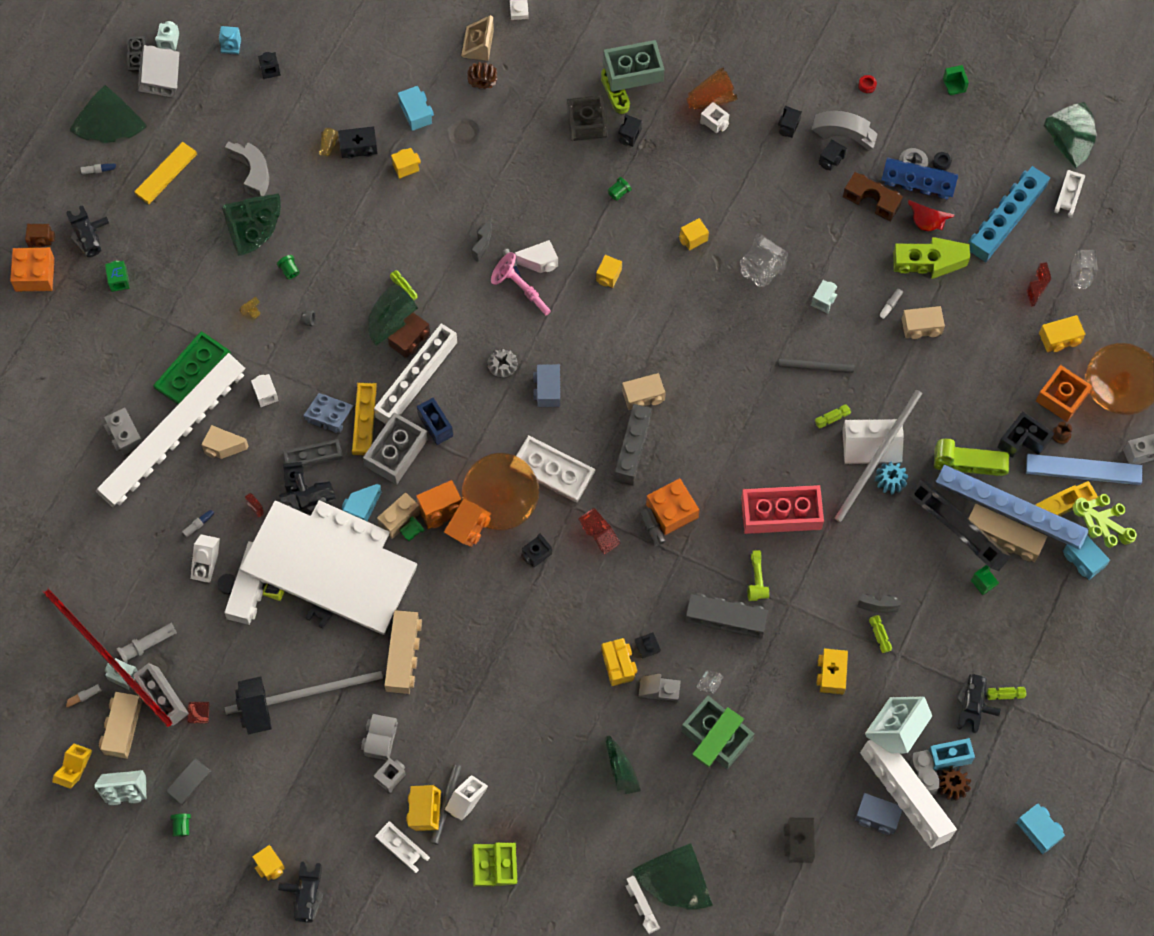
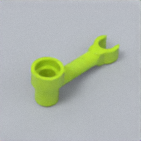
M755 550L751 554L755 585H748V601L769 598V588L763 586L761 551Z

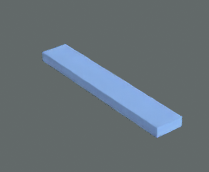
M1027 454L1026 474L1134 485L1142 484V465Z

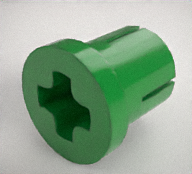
M619 177L617 182L607 191L615 201H618L625 193H629L632 189L625 179Z
M287 255L277 262L278 268L282 269L287 279H293L300 274L293 255Z
M412 516L410 521L399 531L409 542L425 530Z
M191 814L170 815L174 837H180V835L181 837L189 836V819H191Z

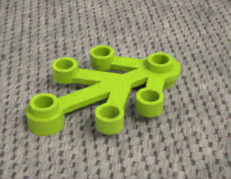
M1102 494L1097 499L1087 501L1085 498L1075 500L1072 507L1073 511L1077 516L1084 518L1089 529V535L1092 538L1102 535L1104 544L1108 548L1117 545V538L1109 533L1108 528L1118 533L1122 544L1128 545L1135 541L1137 534L1134 529L1123 528L1109 519V517H1118L1125 513V507L1122 504L1118 503L1111 509L1097 512L1092 508L1108 505L1110 503L1108 495ZM1092 518L1096 520L1097 525H1094Z

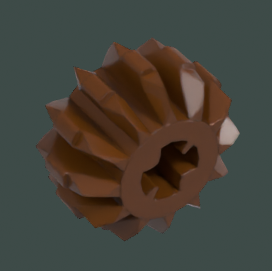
M486 62L473 63L467 72L468 83L472 87H478V89L483 88L486 90V88H492L497 82V68L493 67L492 64L488 65Z
M950 766L948 770L943 769L941 771L942 775H938L939 788L942 789L940 795L948 794L947 800H950L953 796L954 800L958 801L959 796L965 798L966 792L971 790V787L968 786L971 783V779L965 778L968 775L967 772L960 773L961 767H958L955 771L953 766ZM952 780L956 781L955 787L951 785Z

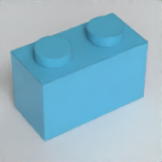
M415 86L398 93L399 104L412 131L432 124L434 113L431 106L426 104L427 98L424 91L421 92L419 87Z
M1088 535L1080 550L1068 544L1063 550L1065 558L1069 562H1073L1078 572L1088 580L1103 570L1110 561Z
M970 738L933 745L928 750L933 758L934 771L948 769L950 766L968 765L975 758Z
M1036 804L1022 815L1016 823L1040 852L1044 854L1062 840L1065 834L1061 825L1049 817L1050 813L1048 810Z

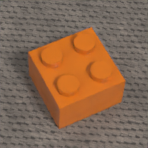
M50 247L13 248L10 282L15 292L53 290L55 258Z
M1060 365L1040 391L1036 402L1068 422L1089 394L1092 385Z
M681 479L648 494L646 497V505L648 508H651L657 523H660V528L664 535L699 517L700 509Z
M452 480L416 495L420 514L428 529L440 527L443 522L451 520L462 502Z
M463 498L444 533L472 547L473 544L476 545L479 541L482 528H486L489 524L491 513Z

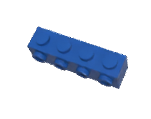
M891 158L886 159L882 175V181H885V185L895 187V184L903 185V189L913 191V188L920 189V193L930 195L931 192L938 193V197L948 199L949 196L953 197L958 179V174Z

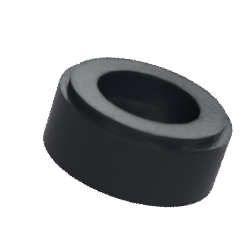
M945 152L937 153L933 159V166L938 170H948L952 163L951 156Z
M232 574L222 575L218 579L219 590L223 594H231L236 577Z

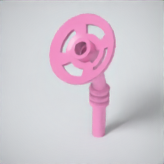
M513 252L507 253L496 265L491 276V283L497 285L505 280L506 277L508 279L511 278L524 291V295L531 302L533 301L545 316L548 315L551 310L538 297L539 294L514 272L515 254Z

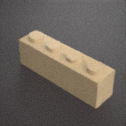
M975 504L969 517L976 526L1006 552L1016 553L1026 561H1036L1047 538L1046 535L978 504Z
M394 610L385 678L386 692L410 694V688H414L415 676H412V671L417 667V657H414L415 650H419L420 638H417V631H421L422 619H419L418 612Z

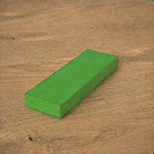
M727 707L692 754V757L709 768L742 724L744 718Z

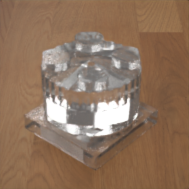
M758 233L754 237L753 246L740 261L742 268L740 272L744 277H750V279L755 281L757 286L764 287L778 273L782 275L785 271L788 252Z

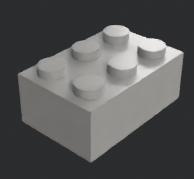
M394 412L364 455V466L397 485L427 442V431Z

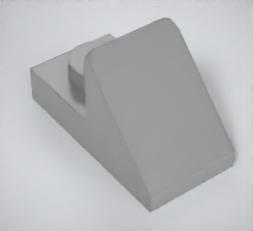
M661 674L643 676L640 681L639 697L678 702L681 681L663 679Z

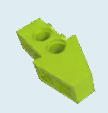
M932 237L930 244H895L893 251L894 272L903 274L909 272H918L920 274L931 272V279L966 267L970 260L969 244Z

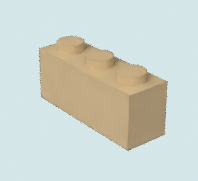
M115 692L114 698H111L109 703L110 715L106 717L104 722L105 734L101 736L99 741V748H101L104 755L128 759L142 705V700L139 696Z

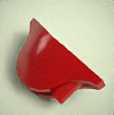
M908 200V204L913 210L915 225L923 231L943 230L946 219L954 217L953 214L934 210Z

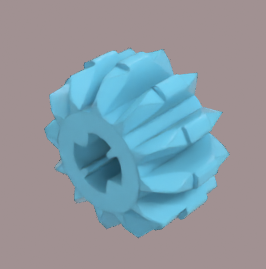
M892 461L888 465L883 463L881 468L877 469L875 481L879 482L878 488L884 487V493L887 490H890L891 495L894 494L895 490L900 493L902 487H906L908 475L904 474L905 468H899L900 463H897L896 466L893 465Z

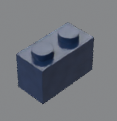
M434 397L417 406L418 416L436 445L453 437L452 426Z

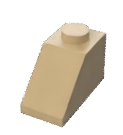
M212 425L201 444L207 456L220 459L242 452L248 448L245 438Z

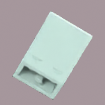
M143 770L101 774L95 783V789L105 803L109 805H119L123 801L139 803L141 800L147 799L146 775Z

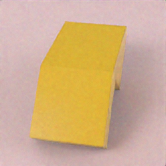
M73 744L65 752L63 766L54 774L52 782L71 789L80 780L92 750Z

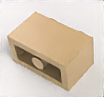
M941 306L904 310L901 318L905 338L937 337L943 333L945 327Z
M659 373L622 383V392L628 410H632L633 404L641 406L658 405L665 401V390Z
M405 492L377 517L379 527L389 531V536L393 539L400 532L399 530L410 521L412 516L416 518L420 514L419 505Z

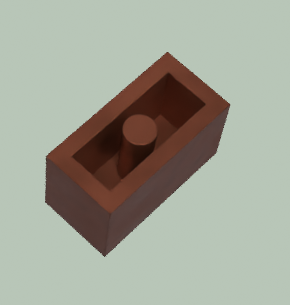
M411 311L388 337L389 346L405 358L410 354H414L421 341H425L430 335L429 323Z

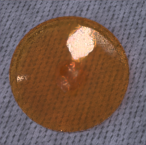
M1127 343L1111 344L1101 348L1094 354L1087 366L1085 380L1092 385L1089 393L1096 403L1110 412L1122 415L1143 412L1154 403V358L1152 355L1138 346Z
M494 453L481 458L469 469L463 482L462 497L491 513L489 516L491 520L486 528L509 530L520 526L533 514L539 500V483L535 472L524 460L508 453Z

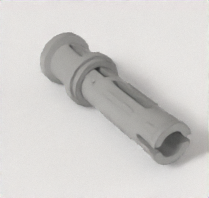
M169 623L140 640L133 639L132 643L123 648L118 647L117 651L123 662L128 663L129 659L137 655H143L144 650L177 634L173 624Z

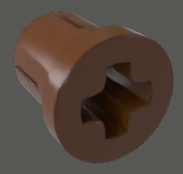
M1065 421L1060 422L1052 431L1054 433L1053 440L1058 444L1069 442L1072 432L1071 424H1067Z

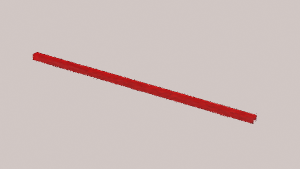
M48 588L47 591H43L44 595L167 727L173 724L172 720Z

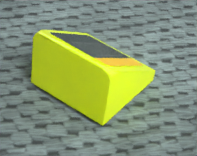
M266 583L263 596L281 601L285 591Z

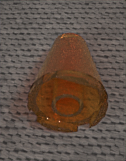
M722 67L691 90L686 101L690 108L693 107L697 110L708 107L712 102L720 105L734 102L738 98L737 94L734 95L732 91L734 90L733 84L727 72H724V67Z

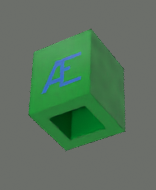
M112 261L105 264L111 292L130 289L124 261Z

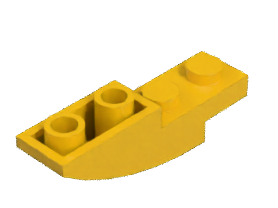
M1087 481L1078 486L1074 485L1035 505L1061 517L1063 514L1073 510V504L1078 498H1085L1087 501L1097 499L1098 496L1090 482Z

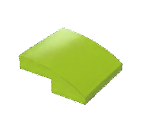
M516 843L472 845L473 887L517 884Z

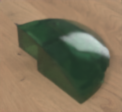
M104 85L80 112L70 131L86 140L91 138L100 140L102 143H110L125 136L130 138L144 130L147 125L118 95Z
M1085 102L1066 107L1046 118L1043 126L1053 136V143L1075 168L1080 166L1090 155L1096 140V127L1093 114Z
M279 193L248 198L240 202L225 204L222 207L228 231L238 256L258 249L273 234L281 210Z
M396 283L383 292L371 310L368 319V332L375 346L406 325L403 319L418 309L410 295Z
M610 735L605 736L617 791L624 790L625 794L640 792L641 789L637 775L627 755Z
M691 843L658 856L633 869L642 887L657 897L658 901L668 906L683 907L687 910H697L713 906Z

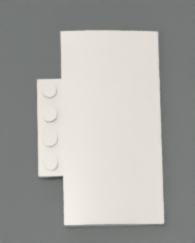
M320 500L311 516L278 501H274L240 571L384 635L394 615V610L397 609L416 571L417 563L383 549L389 536V531Z

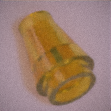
M325 128L321 132L319 152L321 155L330 156L339 138L338 131L332 128Z

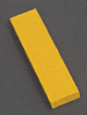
M182 142L134 191L135 195L147 204H150L197 155V152Z
M357 383L352 455H365L373 443L376 383Z

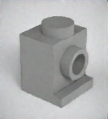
M389 758L374 775V780L388 793H391L406 775L405 766L398 760L394 762ZM390 773L395 774L392 779L388 778Z

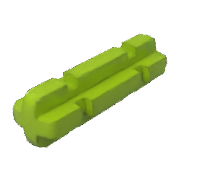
M395 270L392 272L390 279L396 283L395 285L403 295H406L408 301L413 302L416 300L417 293L411 289L412 287L404 277H401L399 271Z
M847 405L839 407V410L836 408L824 414V417L816 418L815 424L821 429L827 426V423L829 425L842 419V416L850 415V408Z
M880 616L870 617L869 622L871 627H873L877 642L880 644L881 652L887 653L891 651L892 646L890 641H888L889 638L885 628L881 624Z
M1014 687L998 688L997 690L996 688L987 689L988 700H996V698L999 700L1014 699V697L1022 699L1026 697L1025 687H1017L1016 689Z

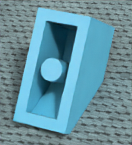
M375 484L351 493L349 499L346 498L343 502V511L368 521L382 493L381 486Z

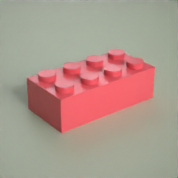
M820 485L743 489L741 501L744 534L822 530L824 517Z

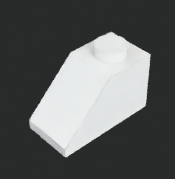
M550 240L515 252L518 265L539 273L550 272L558 267V257Z
M471 775L453 792L445 810L451 813L453 817L462 821L475 807L488 786Z

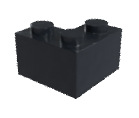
M1022 411L1002 436L997 448L1008 453L1011 458L1016 455L1023 445L1037 455H1040L1050 443L1054 433Z
M262 677L238 681V689L235 690L237 709L238 711L242 710L243 716H240L242 728L246 727L248 735L271 730V719Z

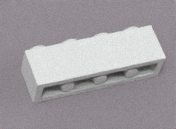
M248 541L225 610V616L228 620L250 625L251 619L256 617L257 608L255 607L257 601H261L263 590L261 589L263 583H266L240 571L253 544Z

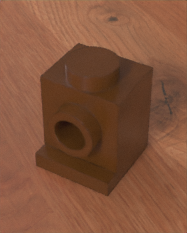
M27 224L25 241L29 248H33V245L38 247L52 246V242L55 241V232L52 231L49 224Z

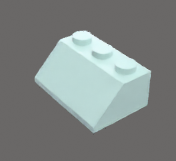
M890 697L865 732L866 737L890 753H908L932 717L925 697Z

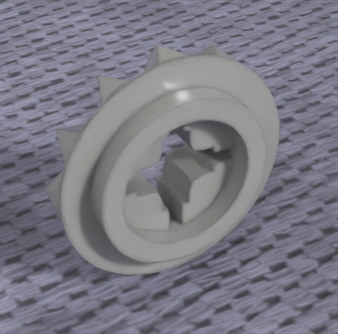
M910 148L903 151L900 155V161L911 163V160L915 157V164L926 167L928 165L926 154L919 149Z
M504 349L495 350L487 361L489 371L497 377L512 375L518 365L516 355L511 350L507 351ZM506 358V365L502 364V366L499 367L498 360L502 361Z

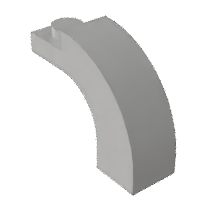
M826 111L816 114L811 129L823 139L834 135L852 138L867 150L874 148L877 133L869 127L871 122L858 115L843 111Z
M228 141L225 146L227 156L246 164L251 169L244 182L245 192L262 199L269 186V172L263 154L250 143H247L244 148L238 143L233 144Z

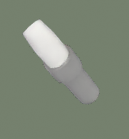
M897 289L892 297L888 299L880 313L881 318L884 319L891 309L895 307L896 302L903 294L902 290Z

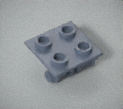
M318 393L303 417H305L309 424H314L320 428L324 424V429L328 428V430L334 433H341L343 429L342 423L354 405Z

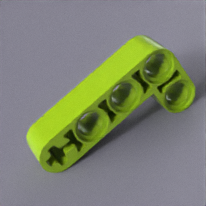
M940 439L935 447L934 468L942 470L943 466L946 465L964 473L1004 476L1009 473V454L1001 451L955 447V441L952 439Z

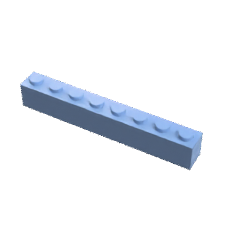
M946 465L943 466L936 480L939 487L1079 550L1088 535V529Z

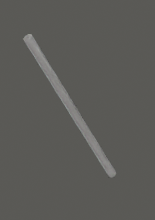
M915 390L834 518L841 523L922 395L920 391Z
M378 671L266 697L267 705H272L383 679L382 672ZM237 704L225 707L226 715L242 711H238Z

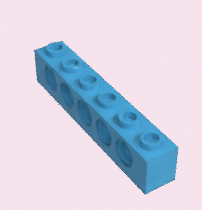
M1032 166L1028 171L1025 170L1021 174L1019 183L1012 185L1009 190L1010 194L1008 196L1004 195L999 203V208L992 210L989 215L990 219L988 221L984 220L979 227L980 231L978 234L974 233L969 239L970 252L984 262L989 260L1047 187L1050 177Z

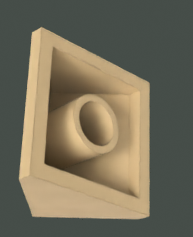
M491 15L466 27L461 54L463 58L489 61L494 32L493 17Z

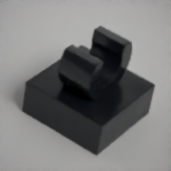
M653 632L635 639L642 659L661 651Z

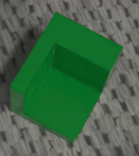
M963 65L946 68L943 80L948 94L965 93L969 81Z
M988 565L976 571L971 579V582L982 595H985L999 584L998 580L990 572L991 568Z

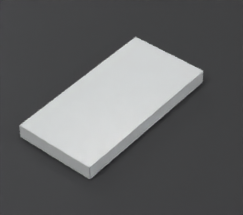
M529 435L510 465V469L576 503L595 473L594 468Z

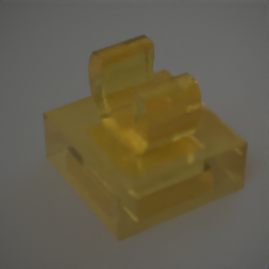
M255 296L241 306L239 311L243 316L249 313L254 320L261 314L256 308L259 306L260 301Z

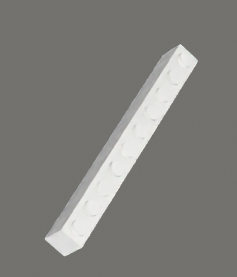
M228 353L97 488L96 493L112 507L116 504L120 506L127 499L126 493L129 490L133 492L140 485L138 481L143 476L147 478L153 472L151 467L156 462L160 464L167 457L165 453L169 449L173 451L180 443L178 439L182 435L186 437L193 430L191 426L195 422L199 424L206 416L204 412L208 408L212 410L219 403L217 399L221 395L225 397L231 390L229 386L233 382L238 383L244 377L242 373L245 368Z

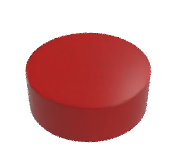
M864 75L860 78L858 87L863 93L869 94L875 91L877 81L871 75Z

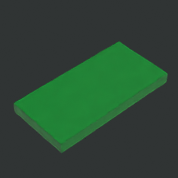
M201 331L155 382L153 387L179 405L212 369L231 352Z

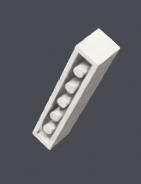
M442 323L439 325L374 407L377 419L387 424L394 412L398 415L403 413L457 344L456 332Z
M872 740L867 741L860 752L910 819V822L921 834L924 841L927 842L930 848L949 841L956 832V827L900 753H890Z

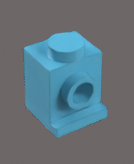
M221 26L219 34L221 53L239 54L241 44L239 27Z

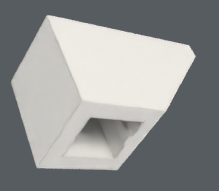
M200 535L196 540L193 549L190 579L208 583L211 581L218 557L220 538Z

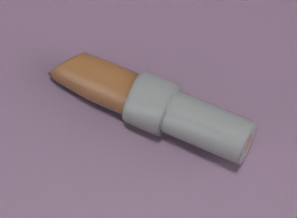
M97 684L69 698L66 707L81 701L83 702L101 692L100 685Z

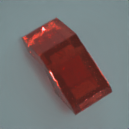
M1047 262L1040 263L1036 273L1039 281L1030 282L1027 288L1031 307L1037 304L1052 279Z
M595 508L578 518L586 533L595 539L602 553L607 554L621 544L612 527Z

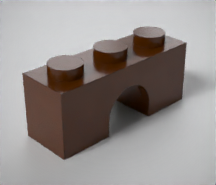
M854 172L847 183L843 193V198L857 205L864 198L870 197L875 199L878 203L875 214L890 222L901 206L903 196L897 191L890 190L881 183L874 182L865 175Z

